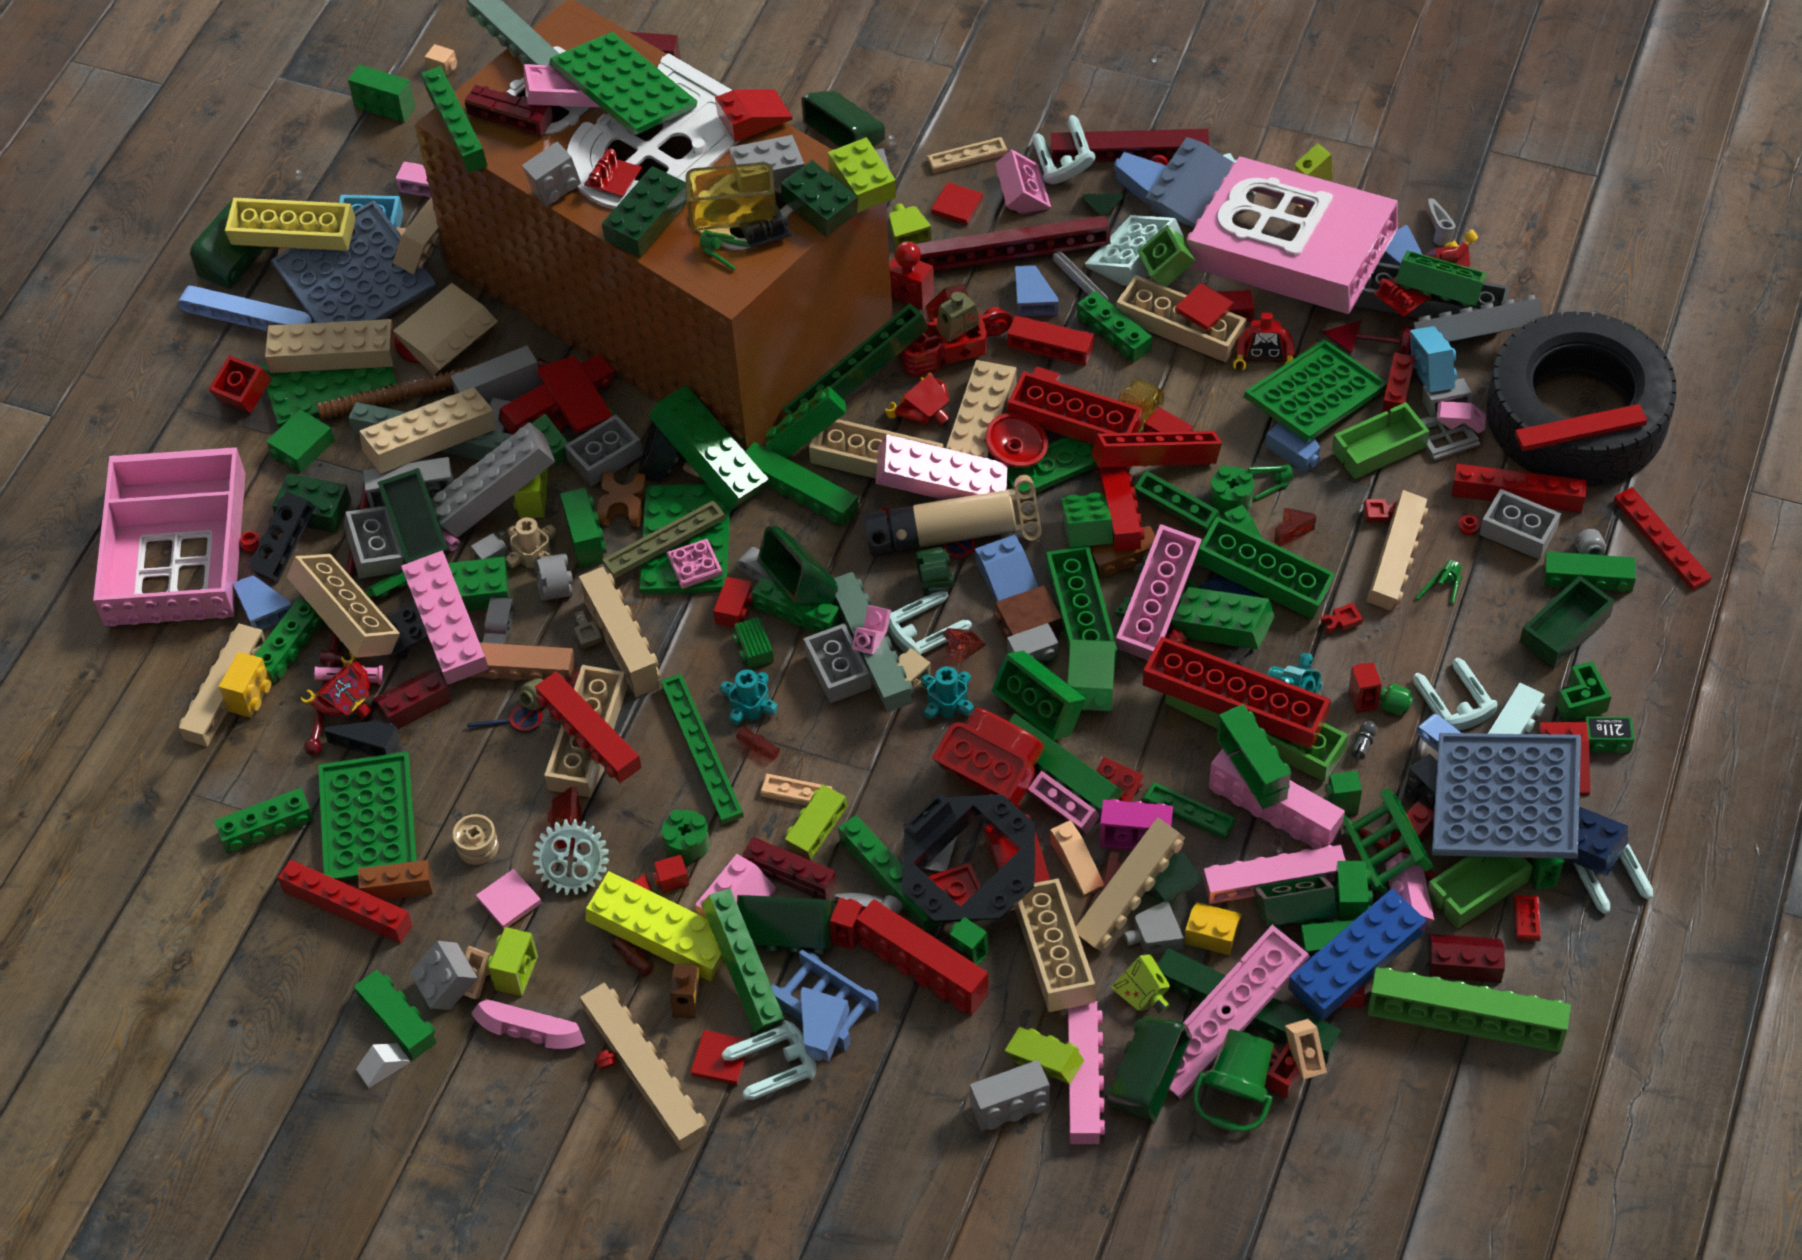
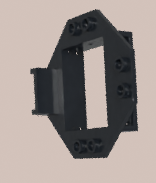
M936 793L933 796L934 799L909 823L903 824L902 892L934 922L961 921L964 917L971 922L977 920H1001L1035 886V823L1003 794L943 797L941 794L938 795ZM980 817L1012 846L1017 853L960 907L921 870L975 818Z

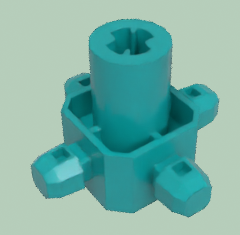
M1301 653L1299 655L1298 666L1288 665L1285 669L1273 666L1267 672V676L1316 694L1322 690L1323 686L1320 671L1310 669L1313 657L1308 653Z
M949 666L938 669L935 677L925 674L921 678V685L927 690L928 705L924 709L925 717L933 719L940 714L945 718H952L958 712L969 716L974 709V705L968 700L967 685L970 683L971 675L966 671L958 674L954 668Z
M742 670L736 675L735 684L728 681L721 684L720 692L729 697L731 709L729 721L738 725L744 718L750 721L757 720L763 712L768 715L776 714L778 705L769 699L767 688L769 677L766 673L760 672L756 675L752 670Z

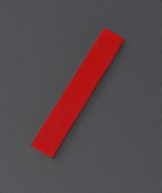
M1640 404L1518 429L1515 431V436L1521 450L1526 451L1644 426L1647 424V418Z

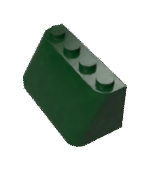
M834 90L811 92L801 99L803 122L839 147L866 137L871 145L875 147L885 139L884 124L872 117L867 111H863L856 106L854 102L843 97L839 92Z
M233 200L225 206L202 232L190 249V256L197 276L228 289L239 280L241 275L250 268L254 260L266 248L265 246L231 245L225 228Z
M766 527L757 558L761 566L794 603H833L838 592V584L829 572L804 545L780 527Z
M737 895V905L754 946H765L764 951L777 952L779 947L788 948V952L799 953L802 949H812L811 953L825 954L826 950H832L830 919L834 912V902L821 899Z
M1144 1016L1142 1019H1138L1135 1024V1035L1132 1041H1128L1126 1044L1124 1060L1117 1065L1115 1070L1116 1078L1113 1085L1110 1084L1108 1086L1105 1098L1108 1099L1110 1108L1155 1125L1192 1039V1035L1187 1024Z

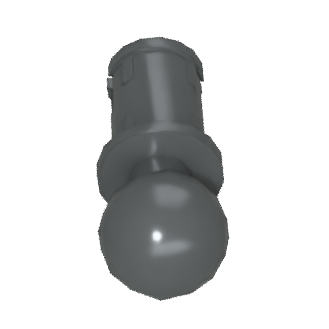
M1365 721L1360 725V732L1356 735L1357 741L1351 751V755L1354 758L1358 759L1360 753V760L1366 757L1369 745L1373 744V737L1377 734L1378 728L1374 722Z

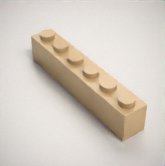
M1405 490L1402 491L1394 509L1395 511L1366 602L1389 611L1392 610L1395 603L1399 605L1403 596V592L1400 591L1401 587L1404 588L1408 579V575L1405 573L1406 570H1410L1413 563V558L1410 556L1411 553H1415L1418 546V541H1415V539L1422 532L1423 525L1420 523L1421 520L1424 521L1428 512V508H1425L1426 498Z
M238 623L236 629L231 632L225 648L221 649L215 665L210 668L209 676L201 684L195 700L191 701L186 716L180 720L179 730L183 740L208 747L228 712L218 686L238 651L254 656L266 640L261 629Z
M1157 817L1076 926L1078 935L1099 951L1107 948L1111 944L1112 936L1117 929L1119 930L1125 925L1126 917L1131 910H1135L1141 903L1140 898L1143 894L1154 886L1157 875L1168 867L1169 859L1172 855L1180 851L1185 837Z

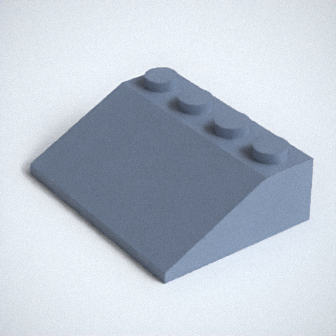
M1186 137L1146 196L1150 211L1167 218H1176V221L1195 228L1197 220L1203 216L1206 205L1211 203L1214 192L1219 190L1223 178L1227 177L1230 167L1234 162L1208 145Z

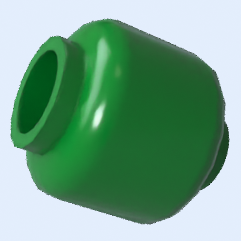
M1391 683L1387 688L1382 687L1380 707L1389 713L1400 716L1402 713L1408 712L1413 697H1411L1409 689Z

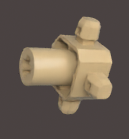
M526 517L520 519L516 526H511L507 530L511 538L512 552L505 560L510 568L516 567L520 562L527 568H534V560L536 558L552 556L550 540L556 535V529L552 525L539 529L534 519Z

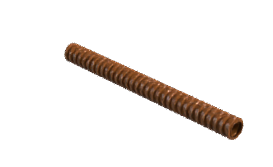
M464 367L463 370L458 368V371L451 370L450 373L446 371L445 374L439 373L438 376L433 374L430 378L426 376V379L422 377L420 380L413 379V382L408 380L405 384L404 382H401V385L396 383L392 387L391 385H388V388L381 387L382 389L380 390L375 388V391L369 390L368 393L363 391V394L356 393L355 396L350 394V397L343 396V399L338 397L337 400L330 399V402L325 400L322 404L318 402L319 415L322 420H325L326 417L331 419V416L338 417V414H341V416L344 413L351 414L350 412L353 410L356 402L382 406L384 403L386 405H389V402L395 403L396 400L401 402V399L408 400L409 397L411 399L414 396L420 397L421 394L426 396L429 392L433 394V391L438 393L440 392L439 390L446 391V388L451 390L453 387L451 376L469 368Z

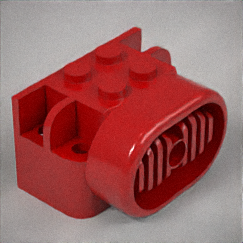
M976 707L972 710L965 724L956 722L948 728L932 759L946 773L987 795L1003 794L1022 811L1023 808L1019 802L1025 792H1029V785L1035 775L1034 766L1044 750V744L1022 728L985 709Z

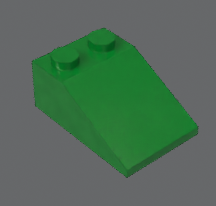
M1070 639L1068 685L1086 698L1082 710L1112 711L1115 641Z

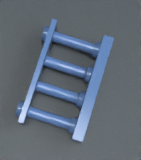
M801 950L799 956L802 967L784 988H779L774 984L771 986L779 1007L783 1012L803 1024L801 999L797 1000L791 993L810 971L821 977L811 990L822 992L830 983L840 989L835 997L845 1000L848 995L859 1003L847 1016L836 1043L837 1047L846 1051L851 1044L848 1030L867 1007L877 1013L879 1010L878 997L873 991L863 989L822 963L815 954H808Z

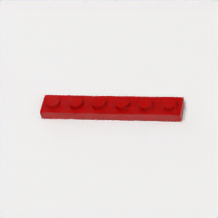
M1633 487L1615 495L1614 502L1692 591L1711 582L1712 577Z

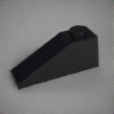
M370 721L330 726L324 729L328 743L372 756L392 754L400 740L397 727L389 722Z

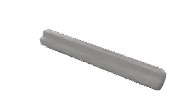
M1061 251L1053 254V261L1088 295L1096 291L1108 301V297Z

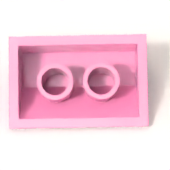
M1012 149L995 163L997 176L999 177L1001 190L1005 198V205L1010 210L1023 214L1051 208L1039 164Z
M736 854L695 904L696 912L707 918L701 904L712 893L731 888L737 903V895L772 896L776 891V887L754 863Z

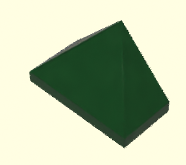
M1123 193L1083 194V199L1100 216H1106L1123 198Z

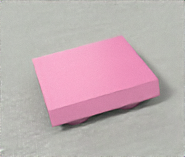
M708 539L667 552V557L682 589L723 575Z
M514 869L476 895L477 900L503 929L509 927L542 903L539 896Z

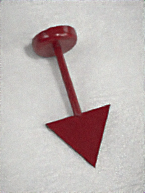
M1361 320L1322 332L1351 354H1353L1356 339L1400 344V354L1410 355L1411 352L1410 330H1413L1412 328H1405L1401 339L1358 334Z

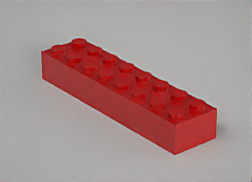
M1162 636L1143 670L1142 686L1217 714H1222L1244 704L1246 709L1254 714L1259 728H1263L1267 733L1312 749L1329 715L1331 699Z

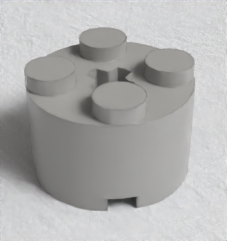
M566 554L540 557L534 560L535 573H537L538 578L536 582L542 601L572 596L571 584H573L571 571L566 569V566H568Z

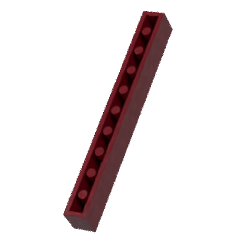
M1105 216L917 243L916 245L921 251L920 261L932 265L933 271L1056 253L1058 251L1109 245L1111 241L1110 226Z

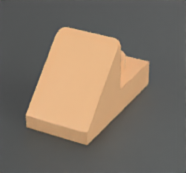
M468 946L465 957L478 979L464 995L478 999L485 977L491 975L487 967L491 954Z

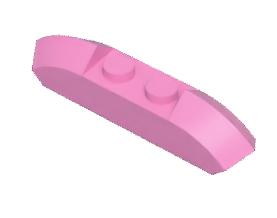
M488 999L478 1003L472 1012L473 1017L482 1027L497 1035L507 1033L514 1038H527L537 1044L546 1043L545 1047L552 1049L573 1048L585 1043L576 1022Z

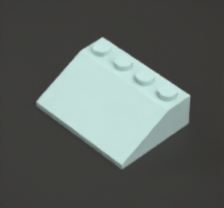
M1130 215L1110 236L1111 244L1102 245L1087 260L1085 266L1123 286H1128L1135 275L1145 279L1150 275L1137 252L1144 244L1167 224L1181 234L1183 238L1184 236L1176 218Z

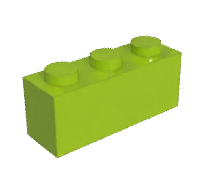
M822 784L819 790L814 791L810 799L811 802L800 811L798 821L787 830L785 835L788 848L809 860L813 859L849 806L846 796Z
M1019 1027L1005 1049V1052L1014 1063L1022 1066L1039 1060L1045 1075L1071 1084L1085 1061L1079 1053V1048L1070 1042L1066 1044L1061 1043L1051 1035L1045 1037L1032 1028L1027 1030Z

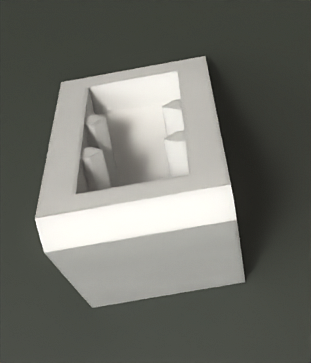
M398 1043L377 1044L371 1046L356 1070L367 1087L370 1088L409 1064L410 1060Z

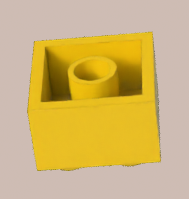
M238 651L218 687L229 712L252 718L255 711L259 710L265 693L269 692L271 681L262 658Z

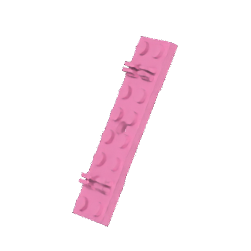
M1271 925L1240 959L1236 966L1183 1022L1187 1024L1192 1039L1170 1088V1091L1179 1099L1196 1083L1198 1074L1201 1072L1205 1073L1215 1062L1228 1029L1242 1032L1287 983L1289 977L1309 958V954L1275 926ZM1229 1007L1231 1011L1229 1014H1223L1222 1009Z

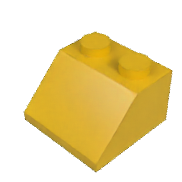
M1197 902L1191 911L1186 926L1184 944L1230 956L1243 914Z

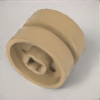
M480 814L465 816L456 823L453 829L456 849L459 857L464 862L471 865H481L489 862L497 854L499 843L492 821L486 816Z

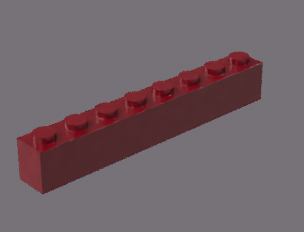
M1208 129L1083 132L1090 151L1095 154L1093 163L1116 162L1124 152L1150 160L1155 155H1163L1168 161H1171L1186 137L1200 141L1210 147ZM1071 132L1051 133V159L1053 164L1061 163V158L1066 155L1071 156L1073 161L1076 160L1075 156L1079 155Z

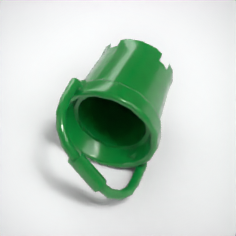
M1228 1029L1212 1070L1198 1074L1193 1091L1195 1109L1203 1119L1210 1122V1125L1234 1133L1235 1131L1248 1132L1255 1130L1264 1122L1272 1102V1097L1267 1095L1268 1092L1264 1087L1274 1043L1259 1037L1250 1036V1034ZM1202 1082L1209 1087L1257 1103L1265 1102L1261 1115L1254 1123L1246 1126H1240L1235 1122L1214 1115L1213 1117L1208 1115L1202 1109L1199 1102Z

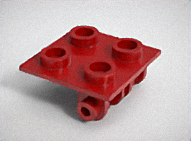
M613 149L605 150L603 157L599 159L595 169L589 174V178L584 186L624 197L642 167L617 160L616 152Z
M1397 276L1391 281L1389 279H1381L1379 282L1380 288L1373 292L1376 297L1402 317L1432 297V295L1420 293L1418 289L1412 288L1408 290L1401 288L1400 284L1395 283Z
M1103 756L1096 772L1124 791L1119 799L1120 801L1131 802L1136 791H1140L1143 786L1141 781L1144 775Z

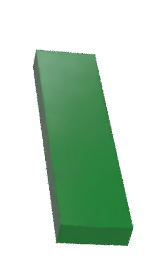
M1155 782L1152 783L1143 798V803L1173 806V817L1226 840L1236 823V818Z

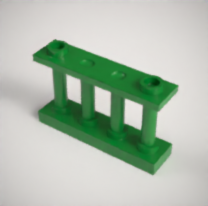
M1389 788L1380 792L1384 799L1381 806L1354 823L1344 815L1343 822L1345 826L1342 827L1348 838H1352L1362 860L1366 861L1367 870H1371V886L1375 891L1380 890L1384 895L1388 892L1384 883L1413 865H1420L1425 872L1434 867L1398 797ZM1386 813L1392 814L1393 818L1389 824L1362 840L1358 832L1359 830ZM1395 830L1401 832L1400 840L1373 857L1370 856L1367 850L1368 847ZM1403 848L1410 849L1411 853L1408 854V858L1381 875L1379 874L1376 865Z

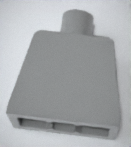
M1164 901L1137 914L1134 917V930L1124 932L1127 946L1140 943L1143 952L1147 955L1166 952L1167 948L1173 951L1183 949V935L1168 901Z

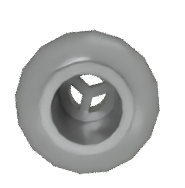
M1583 530L1575 538L1574 543L1578 554L1603 555L1606 551V543L1598 530Z

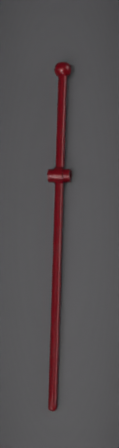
M365 481L358 510L368 508L369 501L365 490ZM350 549L346 572L353 579L355 563ZM334 632L332 633L329 649L327 651L321 650L320 663L326 664L325 667L343 665L341 657L344 658V653L338 652L340 639ZM323 680V681H322L321 688H322L328 681ZM317 709L311 738L304 745L305 752L310 756H316L322 750V744L319 739L325 714Z

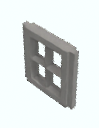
M1428 416L1420 419L1427 428L1438 425L1443 432L1428 438V444L1425 449L1434 461L1481 445L1474 430L1465 423L1461 424V427L1446 431L1442 423L1437 420V416ZM1464 431L1468 437L1467 439L1454 443L1449 436ZM1446 437L1450 444L1435 449L1431 441Z

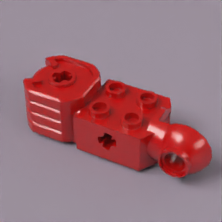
M998 307L989 308L985 311L984 315L978 313L979 325L950 342L936 330L938 317L933 318V322H926L929 329L898 354V356L902 357L905 373L918 377L937 372L941 368L943 360L947 365L985 355L987 351V336H998L1009 330L1013 321L1012 316Z

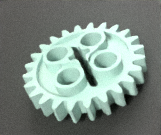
M567 819L564 820L563 826L555 822V830L548 826L546 829L548 835L540 834L543 842L536 841L535 846L540 849L533 852L534 856L539 857L533 861V865H540L536 869V874L543 873L541 882L548 879V888L555 884L557 886V893L561 888H565L566 895H568L570 889H573L575 895H577L578 888L580 887L584 892H587V884L595 887L594 878L601 881L602 876L599 872H606L607 868L602 865L607 864L609 861L608 858L603 857L609 852L608 849H602L606 845V840L599 841L601 833L593 834L594 826L587 830L585 828V821L581 826H577L576 819H574L572 825L568 824ZM574 837L572 873L568 877L567 867L569 858L567 856L569 855L571 838ZM564 840L567 844L566 848L558 849L554 845L555 841ZM585 842L589 844L590 849L583 852L578 849L577 845ZM559 862L563 864L564 869L562 871H555L552 865ZM584 865L588 871L584 874H579L576 872L575 867Z

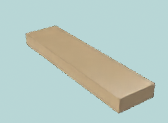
M1002 137L927 155V162L932 173L935 174L1002 157L1008 153Z

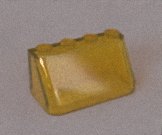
M758 162L699 167L690 169L685 175L686 199L691 231L756 225L762 221L766 224V220H770L772 223V219L778 218L773 167L769 163Z

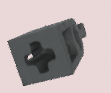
M490 597L482 643H506L515 611L511 598Z

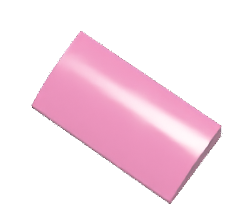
M524 64L527 105L600 107L552 66Z

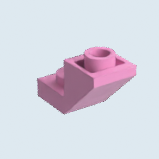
M1441 401L1438 403L1437 420L1451 430L1465 423L1479 434L1485 430L1486 414L1472 403Z
M872 605L867 606L864 627L856 628L852 650L868 654L875 653L887 633L891 610Z

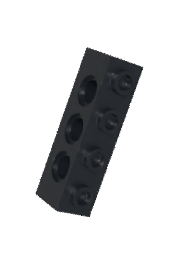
M286 491L279 500L274 516L269 520V526L265 534L260 538L255 554L250 558L248 569L278 583L316 506L310 501ZM292 514L291 519L287 520L288 516ZM283 533L282 537L278 540V536ZM273 552L272 557L268 559L269 554Z

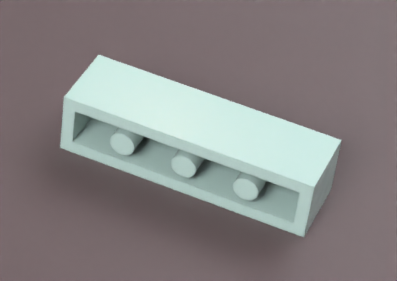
M1519 683L1488 734H1525L1526 731L1530 733L1535 724V716H1540L1545 708V704H1543L1544 694Z

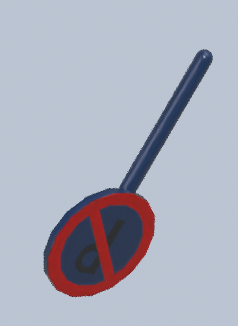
M974 539L943 544L946 553L948 552L949 556L954 559L967 558L974 552L976 546Z
M520 705L512 710L509 719L468 723L467 727L510 723L515 730L530 732L540 726L543 715L540 709L532 711Z

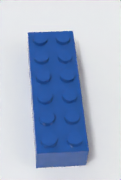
M1392 888L1289 977L1288 989L1323 1021L1374 977L1376 967L1384 968L1419 938L1425 931L1427 920Z

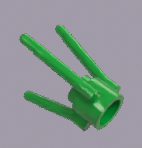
M704 230L699 240L700 246L704 247L703 252L711 255L734 271L736 269L735 266L713 250H718L722 242L749 247L748 243L735 240L734 235Z
M1289 464L1248 468L1252 475L1272 474L1273 481L1279 483L1255 496V501L1280 488L1288 487V481L1293 480V471Z
M1448 560L1415 599L1419 600L1440 578L1439 585H1442L1443 582H1454L1450 604L1453 605L1459 583L1462 579L1459 575L1462 570L1461 565L1456 561Z

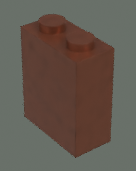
M1044 585L995 602L996 611L993 612L994 619L997 624H1001L1002 633L1006 641L1009 636L1046 623L1049 624L1053 633L1062 631V617Z

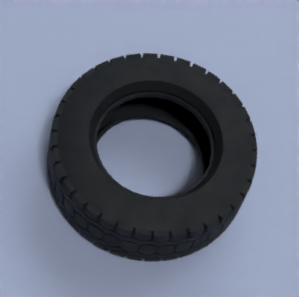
M1576 311L1564 312L1563 316L1561 312L1550 314L1548 317L1543 316L1523 325L1522 328L1520 327L1512 333L1502 345L1494 362L1487 395L1488 422L1493 436H1495L1500 447H1503V450L1510 457H1513V460L1522 467L1525 465V469L1535 474L1539 471V474L1587 480V485H1598L1599 481L1601 484L1613 482L1614 479L1617 481L1636 473L1640 468L1642 469L1660 450L1666 438L1674 410L1676 378L1673 367L1661 347L1659 348V345L1651 337L1648 338V335L1640 329L1636 330L1635 326L1627 322L1622 324V320L1611 316L1607 319V315L1595 313L1592 316V312L1579 311L1578 315ZM1563 373L1585 374L1611 384L1623 396L1627 406L1640 404L1647 418V424L1644 426L1526 451L1521 450L1515 436V431L1518 429L1566 420V418L1560 417L1548 410L1540 402L1534 391V388L1541 381Z

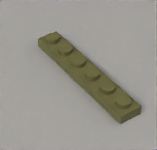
M713 500L602 559L603 565L615 579L725 520V514Z

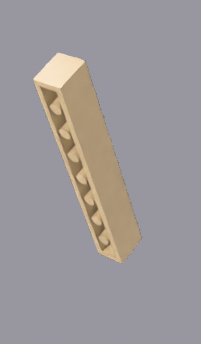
M604 982L580 996L584 1011L613 1053L617 1054V1059L680 1150L683 1151L706 1137L705 1126L707 1123L701 1113L696 1114L693 1110L694 1104L687 1094L685 1096L680 1091L682 1088L675 1076L670 1077L667 1064L662 1058L659 1060L655 1054L657 1052L651 1041L646 1042L642 1037L644 1036L643 1030L638 1023L633 1024L628 1008L626 1006L621 1007L616 991L613 988L609 989Z

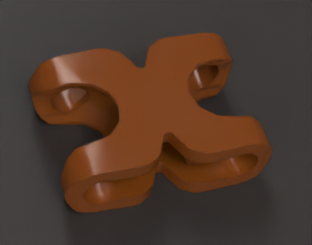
M604 472L601 484L603 496L600 497L597 508L599 525L608 526L612 517L624 514L629 517L630 527H640L643 516L641 503L645 501V489L647 486L645 474L637 473L632 482L620 485L615 482L614 472Z

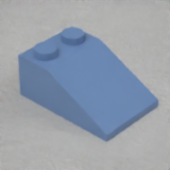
M1016 535L975 549V564L996 602L1038 587L1026 554Z

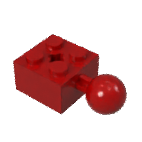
M903 242L898 245L895 250V256L889 263L891 298L907 304L910 303L912 306L923 310L934 294L933 266L920 261L921 251L915 243Z

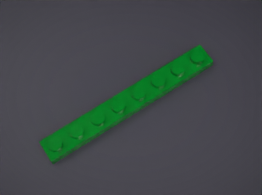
M682 674L661 680L662 689L722 825L743 818V811Z

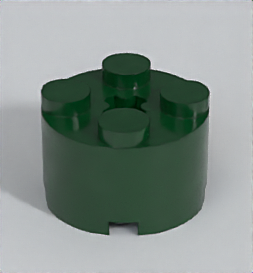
M937 547L915 552L920 582H923L924 586L922 588L924 595L950 590V587L954 586L953 575L947 569V566L950 565V558L948 552L946 553V549Z

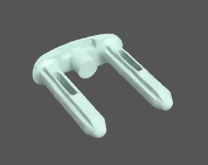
M1074 115L1069 116L1068 125L1079 155L1075 156L1076 160L1074 161L1069 155L1062 157L1060 160L1062 167L1059 169L1054 167L1044 137L1041 134L1034 135L1033 142L1044 171L1043 180L1046 183L1057 184L1083 172L1095 160V154L1089 149L1079 119Z
M938 591L891 612L887 630L901 651L906 653L908 650L913 649L921 655L968 632L972 623L969 620H961L915 643L912 639L917 636L915 627L910 624L901 628L899 623L943 603L948 597V592Z
M1460 658L1453 660V669L1480 706L1477 709L1473 710L1468 702H1463L1457 707L1458 713L1451 715L1427 678L1420 673L1414 674L1413 683L1433 713L1439 715L1458 731L1474 727L1486 721L1497 710V701L1491 700L1466 662Z
M1627 844L1619 857L1639 894L1647 900L1653 897V888L1630 845ZM1573 863L1596 908L1603 914L1609 913L1610 902L1594 872Z
M783 1021L782 1026L729 1046L722 1052L724 1060L733 1061L788 1039L790 1046L783 1048L786 1060L789 1062L800 1058L803 1063L748 1086L742 1093L744 1099L754 1100L806 1078L814 1079L816 1075L815 1060L806 1054L804 1035L793 1023Z

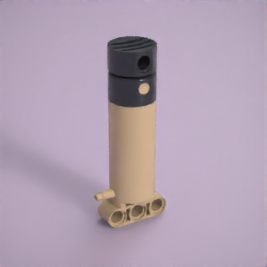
M1021 475L1016 478L1013 489L893 508L888 510L889 518H887L886 510L864 513L871 556L891 553L892 543L895 551H903L1006 533V537L1014 535L1016 531H1022L1023 536L1027 540H1036L1041 535L1036 491L1033 480L1027 475ZM1023 483H1028L1030 488L1027 491H1021L1019 486ZM1025 504L1033 505V509L1029 512L1022 510ZM1031 524L1037 527L1034 532H1027L1025 530Z

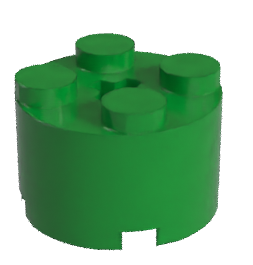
M1221 466L1211 480V504L1223 515L1224 512L1241 505L1247 511L1251 508L1254 494L1252 473L1239 467Z
M676 809L664 821L662 825V838L665 851L670 858L681 855L684 864L693 863V860L699 857L701 859L707 854L710 847L707 822L703 815L691 810Z

